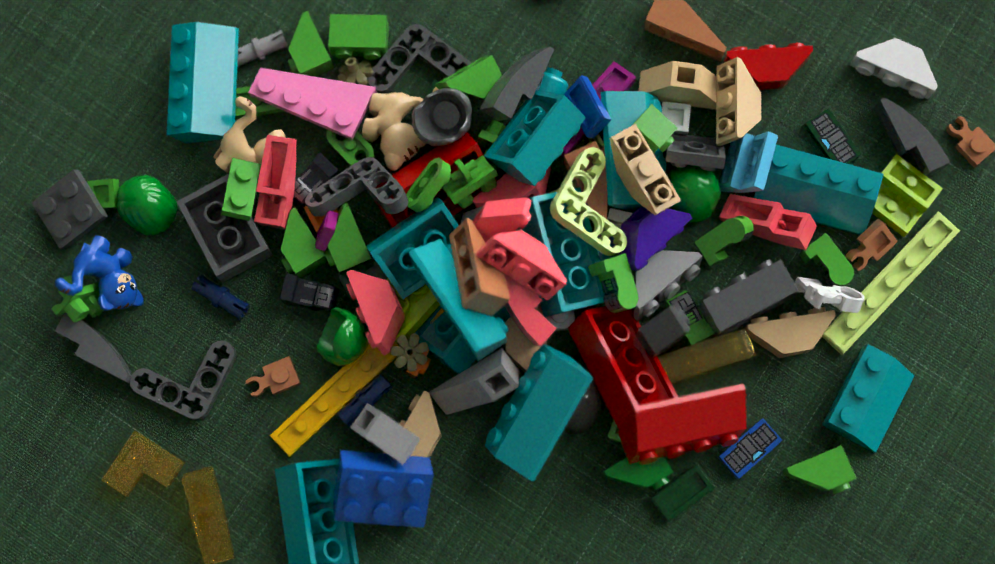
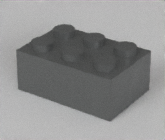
M228 174L176 201L214 274L222 283L273 256L252 215L250 221L221 215Z
M771 259L755 267L756 270L747 277L743 273L730 280V284L721 291L719 287H716L703 295L704 298L700 300L701 304L698 309L707 324L709 323L714 331V335L711 337L712 340L789 301L799 291L781 259L775 263H772Z

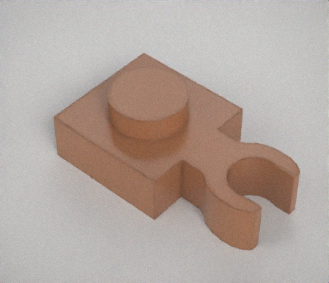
M959 116L955 121L960 125L961 129L956 130L950 124L947 126L946 131L950 136L959 139L960 142L955 148L975 168L995 150V143L979 126L971 131L966 119Z
M877 219L857 238L861 245L856 249L850 250L845 257L851 262L858 257L857 262L852 267L859 271L865 268L870 258L878 261L898 241L884 222Z
M290 356L262 367L265 376H254L246 380L248 385L253 382L259 383V389L256 392L250 393L253 397L261 396L268 388L271 389L273 395H276L301 384Z

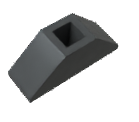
M673 304L639 328L635 336L652 359L675 347L689 332L690 328L688 325L690 321L682 309L678 310Z

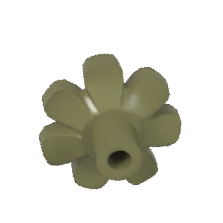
M354 57L346 59V66H341L339 69L340 75H338V80L367 85V78L373 75V69L369 62L364 60L359 63Z
M413 333L410 335L409 340L406 336L401 335L397 338L399 346L391 347V354L398 356L394 362L398 368H402L406 364L408 371H416V363L424 365L427 362V357L422 353L428 351L429 347L426 342L418 343L419 335Z

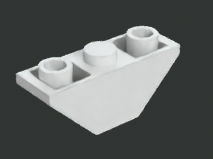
M897 38L858 51L850 64L859 73L881 78L886 85L891 87L899 86L908 90L910 95L916 98L929 99L938 86L923 50Z

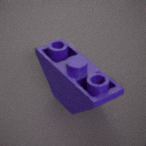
M645 207L639 208L621 224V230L627 237V245L618 255L626 253L631 270L638 271L648 264L647 260L652 255L662 251L666 247L668 240L684 230V226L692 219L690 213L667 208L654 215Z

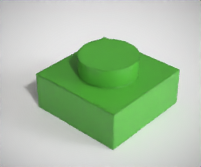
M118 179L88 181L89 187L103 209L117 208Z

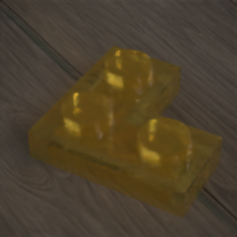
M134 430L101 481L124 496L129 497L144 473L164 486L170 487L185 462Z

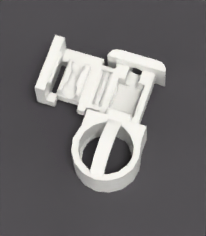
M796 278L795 285L799 290L798 292L805 293L804 298L817 309H820L822 303H828L837 307L840 311L858 313L865 299L862 293L850 287L834 285L826 287L822 286L818 279Z

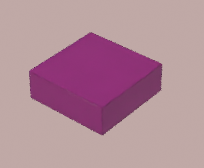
M331 210L327 211L318 229L315 242L316 249L325 252L335 232L339 213Z

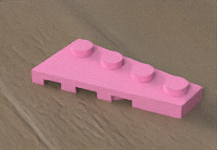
M260 68L248 93L253 98L353 140L370 105L372 94L376 93L377 90L373 86Z

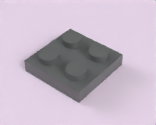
M674 133L671 135L675 140L665 150L666 162H670L675 167L695 165L706 171H715L717 168L724 169L726 159L724 145H716L715 138Z
M73 169L32 202L35 210L61 250L68 249L108 218V215L79 170Z

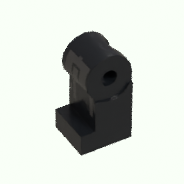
M321 153L312 160L313 163L301 173V176L295 179L293 202L302 210L307 206L305 199L311 191L339 174L338 169Z
M286 273L280 300L284 304L331 312V309L336 306L339 289L331 285L301 279Z

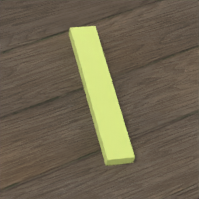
M938 211L861 292L865 299L858 313L843 311L828 326L821 337L843 355L960 230Z

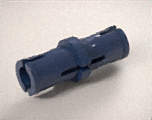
M201 274L197 277L199 284L194 281L191 288L192 291L210 300L212 306L217 309L221 307L237 317L238 320L243 319L245 315L242 313L243 311L245 313L248 312L250 304L229 293L230 290L227 287L216 285L205 278L204 275Z
M380 373L367 387L355 393L356 397L337 412L338 416L350 427L367 403L375 407L374 404L393 386Z

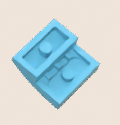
M769 131L756 136L746 133L742 138L730 142L719 182L721 192L747 193L764 190L778 135Z

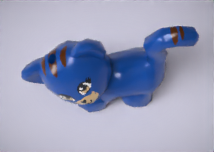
M95 236L91 245L83 244L81 252L73 261L72 284H69L63 278H58L55 281V287L60 292L74 296L82 292L83 276L92 275L99 279V297L97 302L101 309L105 311L113 308L121 310L130 306H142L144 303L143 296L137 289V283L133 275L121 270L132 262L133 256L131 252L119 248L115 255L108 254L110 242L102 236Z

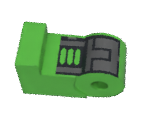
M746 216L730 218L696 240L695 244L709 266H712L728 258L725 252L727 248L734 243L749 239L754 232V225Z
M827 233L823 234L811 243L807 250H802L799 254L805 263H808L810 260L816 263L824 273L825 281L830 287L832 285L846 286L853 279L854 269Z
M626 253L588 265L591 277L596 275L599 277L602 290L605 293L603 298L604 304L610 312H622L632 309L637 305L638 292Z
M687 290L665 300L667 308L674 304L678 310L682 309L690 321L688 325L690 330L682 338L688 350L714 335L710 324H707Z

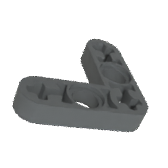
M414 24L410 25L376 64L373 68V75L368 77V82L370 86L376 87V93L388 94L418 58L445 78L455 73V69L449 65L452 57L455 58L452 60L453 65L458 69L467 66L470 62L427 28ZM421 34L422 42H414L411 46V51L414 53L411 54L407 49L412 43L411 35L417 36ZM437 48L443 49L446 52V57L443 61L436 62L430 57L431 52ZM397 53L404 54L407 57L406 63L402 66L393 65L391 63L393 55ZM387 65L388 68L391 70L389 74L386 76L387 84H380L379 86H376L377 82L375 78L377 76L379 78H383L385 76V74L387 73V69L384 66Z
M368 157L358 161L311 191L307 195L305 203L313 216L320 217L326 215L329 210H335L364 190L388 214H396L403 211L407 207L409 200L403 187L378 160ZM387 182L384 186L375 188L377 185ZM346 184H350L346 188L338 190L340 187Z
M221 340L213 343L189 388L145 368L134 371L131 375L130 386L136 393L192 420H202L209 414L237 357L236 350L227 341ZM227 347L226 352L229 354V358L221 359L218 366L224 369L220 373L215 368L209 367V364L212 362L216 365L219 360L216 351ZM212 372L217 376V383L212 388H204L202 377L206 373ZM148 374V380L158 385L155 397L152 396L155 390L147 386L140 390L141 384L138 382L140 377L145 378ZM173 386L177 389L178 396L175 401L168 403L163 399V391L167 387ZM184 397L195 403L198 399H201L202 411H196L194 415L191 414L193 409L182 403Z

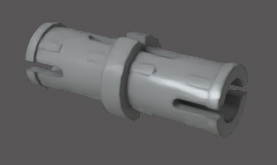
M279 30L259 40L256 37L251 39V43L239 47L237 67L258 58L263 60L265 55L288 47L282 31Z

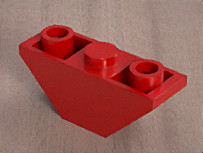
M792 43L787 45V47L776 48L775 45H763L759 49L747 50V47L739 46L726 52L724 63L736 57L741 58L759 90L783 89L807 62L813 52V46H804L803 43Z

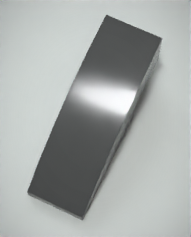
M551 47L537 49L512 65L495 83L479 110L496 121L511 119L520 101L533 98L554 49Z
M887 98L881 99L874 109L900 157L910 154L917 169L927 177L943 170L950 163L939 143L915 117Z
M64 313L55 332L80 344L74 355L130 383L132 373L114 346L83 320L73 323L69 316Z

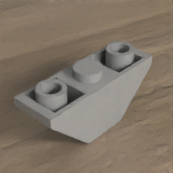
M666 250L652 255L647 260L648 264L635 272L634 282L638 292V303L633 308V318L638 321L644 315L649 317L658 309L659 303L664 298L670 299L679 291L680 285L686 280L692 281L701 271L702 255L699 252Z
M368 403L350 427L357 434L402 464L412 455L415 447L421 440Z

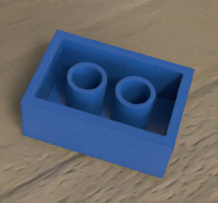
M341 450L333 499L334 520L424 527L433 479L430 457L409 456L405 463L402 464L389 454Z

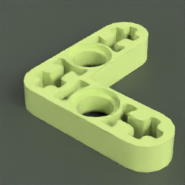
M590 147L576 157L551 202L550 213L557 222L602 254L613 256L626 248L627 237L620 228L585 204L606 164L603 152L598 148ZM591 156V157L593 158L592 164H593L594 166L591 167V168H589V169L585 172V171H583V170L587 168V166H588V164H589V159H588V157ZM573 178H579L583 182V192H577L573 188ZM564 203H566V204L568 205V206H567V211H568V213H566V214H564V213L562 212L563 209H564V207L562 206V204H564ZM584 218H589L593 221L595 228L592 233L584 229ZM611 236L614 237L613 243L616 245L614 247L610 246L611 241L609 237Z

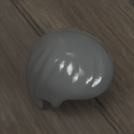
M444 88L428 94L412 112V126L415 134L421 141L431 146L439 147L454 143L461 139L471 126V102L463 92L453 88Z

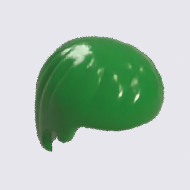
M688 165L687 167L674 166L671 168L667 177L681 199L680 202L671 206L672 210L690 213L692 219L689 222H701L708 219L715 211L721 197L719 182L714 173L703 170L695 165Z
M148 175L135 176L125 181L118 190V214L137 232L147 236L157 235L160 232L166 231L175 220L178 209L176 199L158 179Z
M338 307L332 308L317 344V351L323 355L324 360L334 365L343 366L353 363L367 348L368 339L365 333L368 332L366 324H363L356 314Z

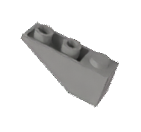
M503 348L431 390L429 394L444 413L448 415L493 402L519 387V369Z

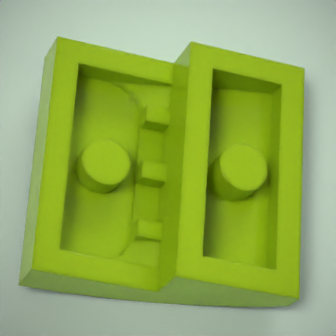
M896 154L881 172L884 175L872 214L905 237L943 188Z

